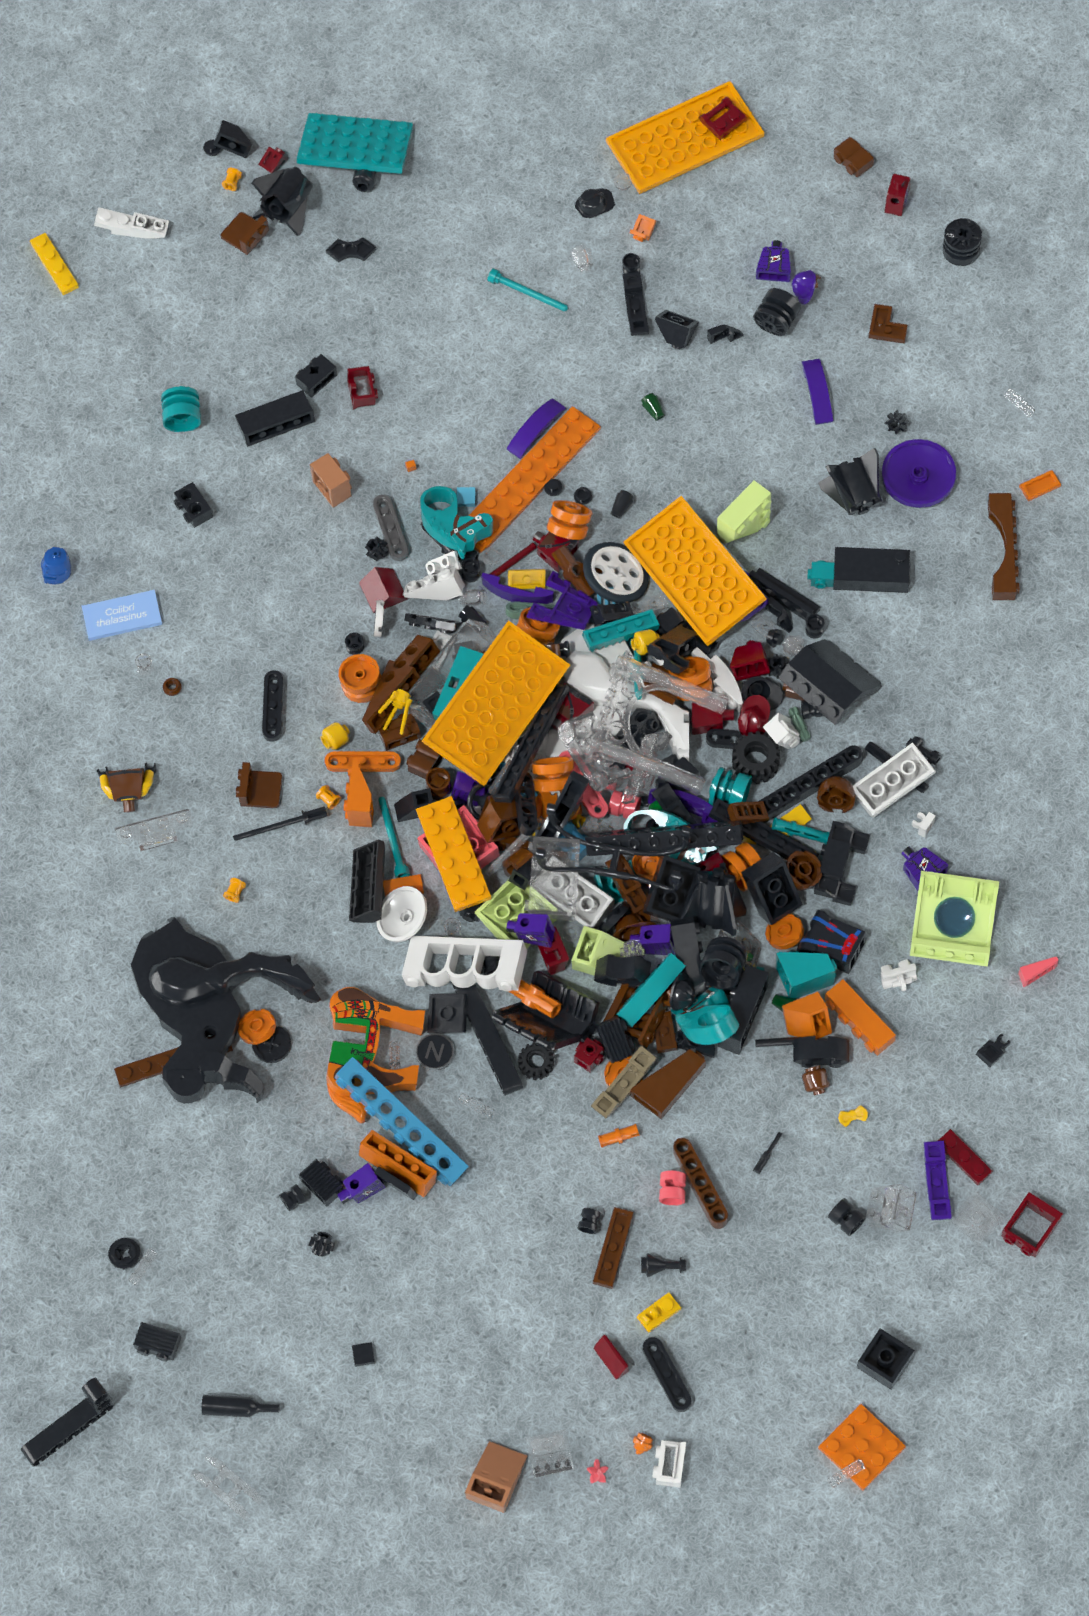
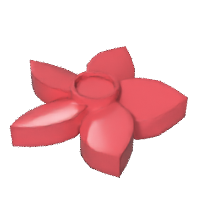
M596 1459L594 1467L586 1468L592 1474L590 1475V1482L595 1483L599 1481L605 1483L606 1478L603 1473L607 1471L608 1467H600V1462Z

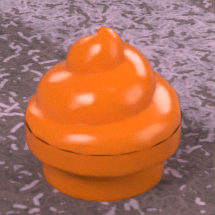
M638 1432V1435L633 1438L636 1454L639 1455L649 1451L653 1446V1438Z

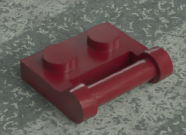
M727 96L716 107L706 114L703 113L699 116L701 123L719 140L747 121V116ZM723 109H728L727 112L712 122L710 120Z

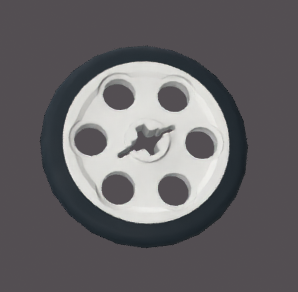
M603 542L593 546L585 554L583 561L585 579L595 593L602 598L615 603H624L626 601L630 603L641 598L647 591L649 574L625 545L615 542ZM601 555L608 556L609 561L603 560ZM618 557H624L627 563L621 562ZM595 568H600L603 574H598ZM629 571L635 572L637 577H632ZM605 583H611L614 589L608 588ZM623 584H627L631 590H625Z

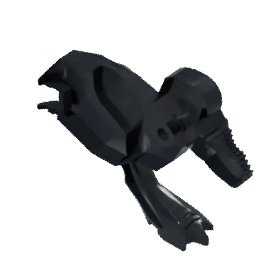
M170 917L167 919L170 923L155 932L150 931L143 935L131 962V970L140 999L143 997L146 1000L148 1006L157 1015L162 1028L181 1041L179 1048L163 1067V1084L174 1099L184 1104L198 1101L203 1096L207 1083L221 1084L224 1090H240L249 1093L256 1098V1103H258L264 1094L262 1081L250 1068L236 1064L225 1056L235 1040L241 1019V1009L231 993L246 979L262 977L282 987L298 1000L302 999L309 1003H317L321 1001V998L313 988L315 984L298 964L291 965V957L289 955L266 956L248 952L240 959L227 961L215 945L186 932L175 917ZM209 1035H214V1036H215V1037L212 1038V1039L206 1038V1037L209 1036Z

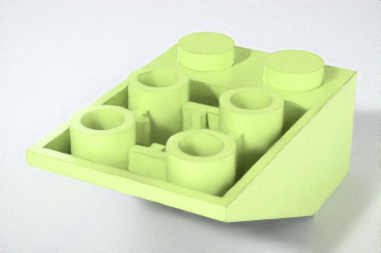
M584 926L572 958V969L595 976L596 961L608 954L615 955L616 957L638 956L640 950L603 931Z

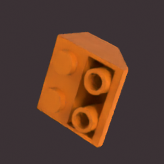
M819 992L782 1006L788 1035L796 1037L815 1036L817 1040L832 1034L828 1008Z

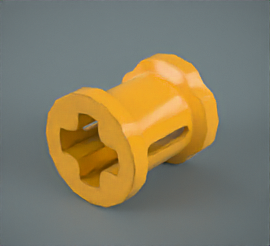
M228 168L226 179L222 182V187L227 190L236 191L238 180L242 177V172L236 168Z
M328 785L322 786L316 794V798L326 803L327 808L330 810L341 801V796L334 794Z
M231 878L228 890L224 892L223 897L238 903L242 890L247 886L246 883L240 879Z

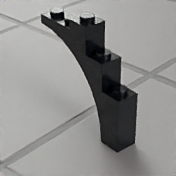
M574 770L569 775L555 803V821L563 830H565L568 822L578 810L583 799L582 796L590 781ZM548 817L527 849L534 856L518 870L514 868L508 880L524 891L541 869L536 859L537 848L546 849V862L552 848L562 836L552 826Z

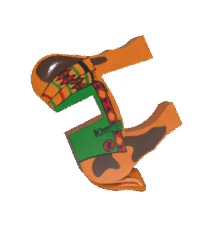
M345 987L336 991L330 999L329 1008L333 1018L334 1030L366 1033L365 1044L333 1041L326 1081L328 1093L332 1101L341 1110L351 1115L360 1124H363L367 1116V1112L364 1109L365 1106L361 1102H355L350 1096L351 1093L346 1088L342 1089L337 1085L334 1078L336 1073L353 1057L389 1092L415 1091L419 1065L391 1070L374 1064L379 1043L380 1025L421 1036L425 1011H410L398 1006L387 1005L377 1001L358 988ZM358 1078L351 1080L354 1086L362 1085L361 1080ZM370 1091V1092H367L366 1095L375 1094V1093H373V1092Z

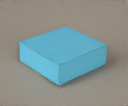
M457 487L458 507H475V487Z

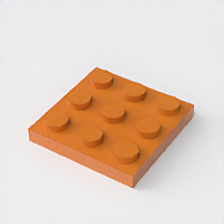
M862 1404L818 1446V1449L863 1491L906 1448V1445Z

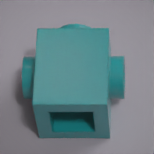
M822 560L812 562L811 569L808 568L807 580H811V586H815L818 589L833 587L834 562Z

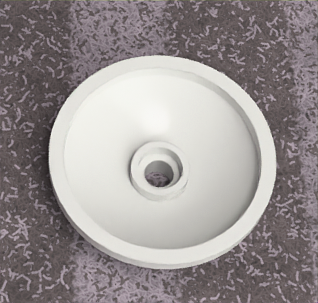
M410 886L399 887L390 892L382 901L381 920L376 921L380 934L391 942H402L413 937L422 927L427 915V902L424 895L416 888Z

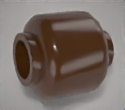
M820 1065L807 1068L802 1074L806 1092H813V1095L825 1093L824 1089L830 1085L827 1071L825 1068H821Z

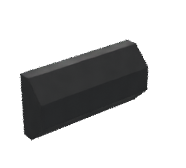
M378 839L353 850L349 921L373 923L381 920L385 863L384 841Z

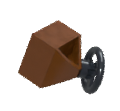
M488 782L485 786L480 783L476 784L469 792L467 798L468 810L478 820L477 827L487 843L519 836L521 832L518 828L515 797L512 803L495 802L493 795L496 788ZM481 788L489 789L486 795H475ZM473 801L478 802V805L481 806V814L474 810ZM522 808L525 813H531L527 808Z

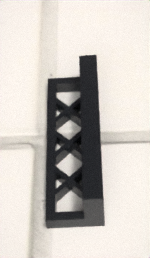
M759 568L756 572L752 570L749 573V578L766 596H771L783 607L805 621L810 615L817 614L820 611V606L763 569Z

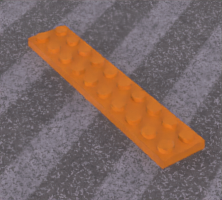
M572 406L468 515L476 517L478 514L487 513L493 518V534L478 541L474 549L483 554L544 490V485L550 479H554L597 434L601 426Z

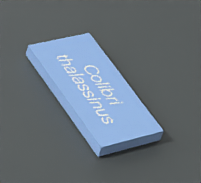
M155 590L82 606L89 641L162 625Z

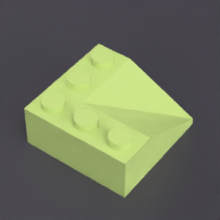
M754 480L717 518V538L723 544L756 533L761 528H766L770 523L771 492Z
M508 880L491 896V900L486 901L475 911L476 916L497 939L519 940L516 933L507 932L506 927L508 920L517 921L520 913L547 914L552 924L558 919L557 909L530 885L524 891ZM524 943L526 949L531 945L528 943Z

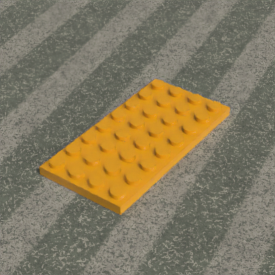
M728 81L607 137L606 143L638 193L641 194L764 137V131L731 81ZM727 96L747 116V121L719 140L701 123L699 116L709 112ZM723 109L710 120L712 122L727 112L728 109Z
M682 496L623 542L707 646L767 600Z
M508 620L425 735L422 742L478 783L485 786L567 671L570 664Z

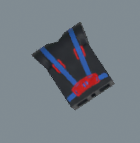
M817 909L810 922L811 929L801 939L796 952L828 954L830 960L833 959L838 970L849 974L866 942V932L837 919H832L825 912Z

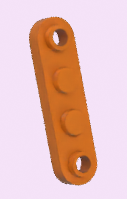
M333 751L325 756V766L332 772H348V766L352 765L353 758H356L361 772H394L401 766L399 754L393 751ZM333 761L338 762L336 765L331 764ZM390 761L395 762L393 765L388 764Z

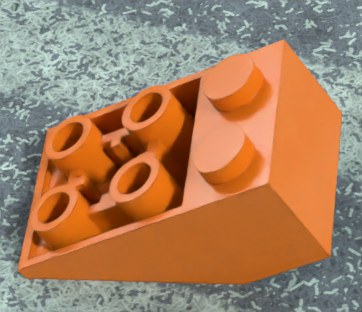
M353 758L352 765L348 766L347 800H344L345 819H348L349 826L372 827L374 815L372 795L356 758Z

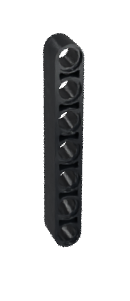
M856 745L845 748L759 800L764 802L769 817L768 820L760 822L765 824L818 791L819 786L825 779L833 776L842 777L860 766L862 761L861 748ZM855 755L858 758L852 759L849 756ZM840 765L841 768H834L833 766ZM819 774H823V775H825L826 777H825V778H819L818 775H819ZM808 784L810 787L804 788L801 785ZM791 793V794H793L794 796H793V797H787L786 794ZM771 803H776V804H778V806H777V807H772V806H770V804H771Z
M452 984L453 988L456 989V993L468 994L467 1018L471 1022L477 1039H479L478 1041L485 1056H487L486 1058L493 1073L495 1072L494 1075L501 1090L503 1089L504 1096L522 1089V1082L476 984L468 988H459Z

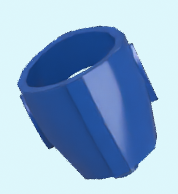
M52 547L45 552L41 562L44 583L57 585L68 580L70 577L71 562L65 549Z

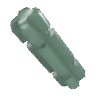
M798 707L790 708L788 713L795 729L800 733L801 742L810 740V733L807 730L802 715H800Z

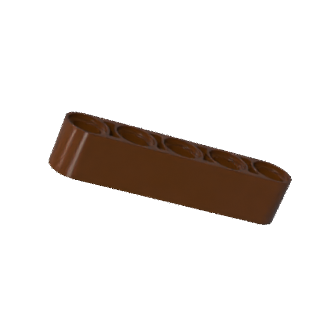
M678 1138L673 1145L674 1157L682 1172L686 1174V1179L711 1226L721 1229L727 1224V1210L690 1141L686 1138ZM684 1146L687 1148V1151L679 1152L677 1148ZM693 1163L696 1165V1168L688 1169L686 1165ZM702 1180L706 1184L704 1186H697L695 1182ZM708 1197H711L715 1201L709 1204L706 1203L704 1200ZM719 1214L722 1215L724 1219H722L721 1221H717L713 1217Z

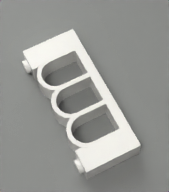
M413 936L410 939L402 977L406 986L410 987L425 986L426 982L430 986L440 987L451 981L453 985L459 988H468L477 982L484 989H495L498 987L499 990L506 992L511 990L518 991L527 949L523 940ZM433 954H448L444 968L437 973H429ZM459 955H474L471 968L467 972L454 974ZM485 956H500L496 971L490 975H480Z

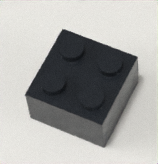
M880 1328L859 1358L857 1368L892 1390L912 1360L915 1350Z

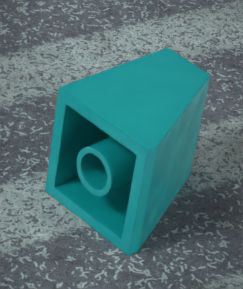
M776 953L775 968L788 997L797 999L834 985L837 966L833 959L830 960L828 954Z

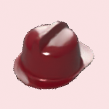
M753 695L744 701L738 718V728L741 735L745 734V736H748V732L756 734V731L763 735L766 732L763 726L769 720L770 704L765 697Z

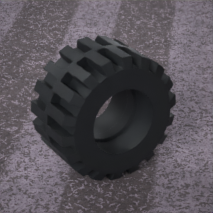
M756 731V734L748 732V736L744 734L741 736V740L737 739L732 752V767L736 775L743 773L752 776V781L760 784L761 780L764 783L768 782V777L772 779L774 773L777 774L780 764L779 745L774 743L771 737L768 738V734L764 733L761 735L759 731ZM751 752H760L767 759L761 763H751L745 757Z

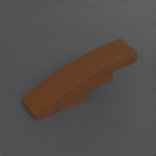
M620 854L617 871L635 875L625 857ZM611 859L605 862L607 869L610 867ZM612 878L622 899L630 906L628 910L631 914L640 916L643 922H654L657 925L660 923L657 917L642 912L647 897L642 891V885L639 881Z

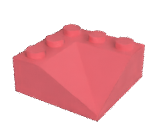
M463 805L458 809V813L479 867L482 869L500 856L499 849L494 842H486L477 827L478 822ZM424 833L417 838L419 847L438 869Z

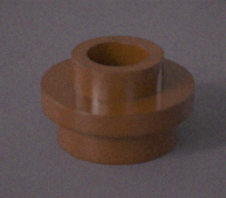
M168 678L163 683V691L168 696H175L182 689L181 682L176 678ZM172 685L176 686L174 689H169Z

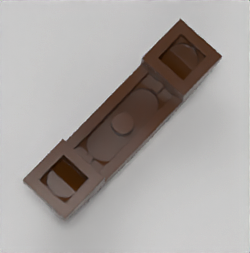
M518 848L502 863L505 875L509 877L514 868L518 870L534 856L532 852L524 848Z

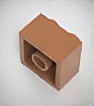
M327 453L310 464L313 483L333 508L351 497L350 476L345 470H341L340 464L335 457L332 458Z

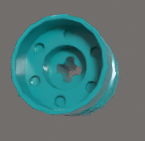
M177 386L169 388L162 393L163 426L167 430L186 432L195 430L200 426L201 414L198 391L191 387Z
M720 767L710 786L709 804L713 806L717 798L728 802L729 805L736 802H746L752 776L739 773L736 779L733 780V771L729 769L725 777L726 769Z

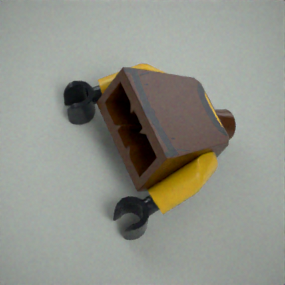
M146 762L144 764L145 771L144 768L109 771L105 767L106 771L100 773V770L97 769L101 789L114 802H123L124 813L135 812L134 800H142L153 783V777L156 773L155 763L152 768H148Z

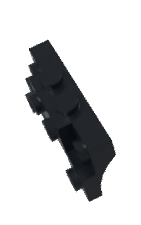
M684 621L650 643L648 654L654 656L657 660H663V668L670 670L672 673L680 674L689 668L690 661L683 657L697 647L704 654L709 655L718 649L719 642L714 641L707 646L690 624Z
M832 822L827 844L822 845L820 855H823V859L820 861V873H822L819 882L815 884L814 894L832 898V902L848 906L852 905L856 886L842 882L850 851L860 854L866 853L870 834L859 832L845 823Z

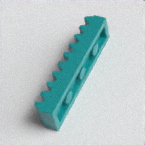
M651 609L585 630L582 636L589 651L593 652L595 649L600 650L603 646L606 648L609 644L613 646L616 642L628 641L631 637L634 638V634L638 631L651 629L656 632L659 629V622Z

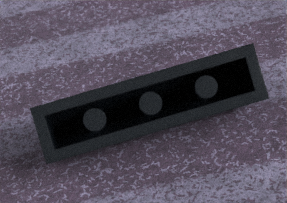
M303 390L235 415L247 447L315 422L313 409Z

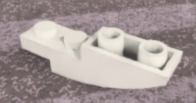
M98 207L94 226L112 230L111 234L153 239L165 238L169 221L136 212L132 216Z
M698 647L694 649L692 657H701L709 661L714 693L719 698L723 697L731 709H736L740 713L743 706L742 696L729 668L717 655L710 659Z

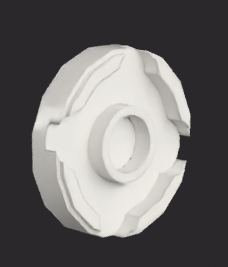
M376 600L374 637L382 635V632L378 630H381L383 626V600Z

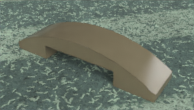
M640 1046L629 1059L626 1067L605 1092L602 1091L591 1107L604 1118H608L630 1095L632 1087L643 1079L657 1058Z

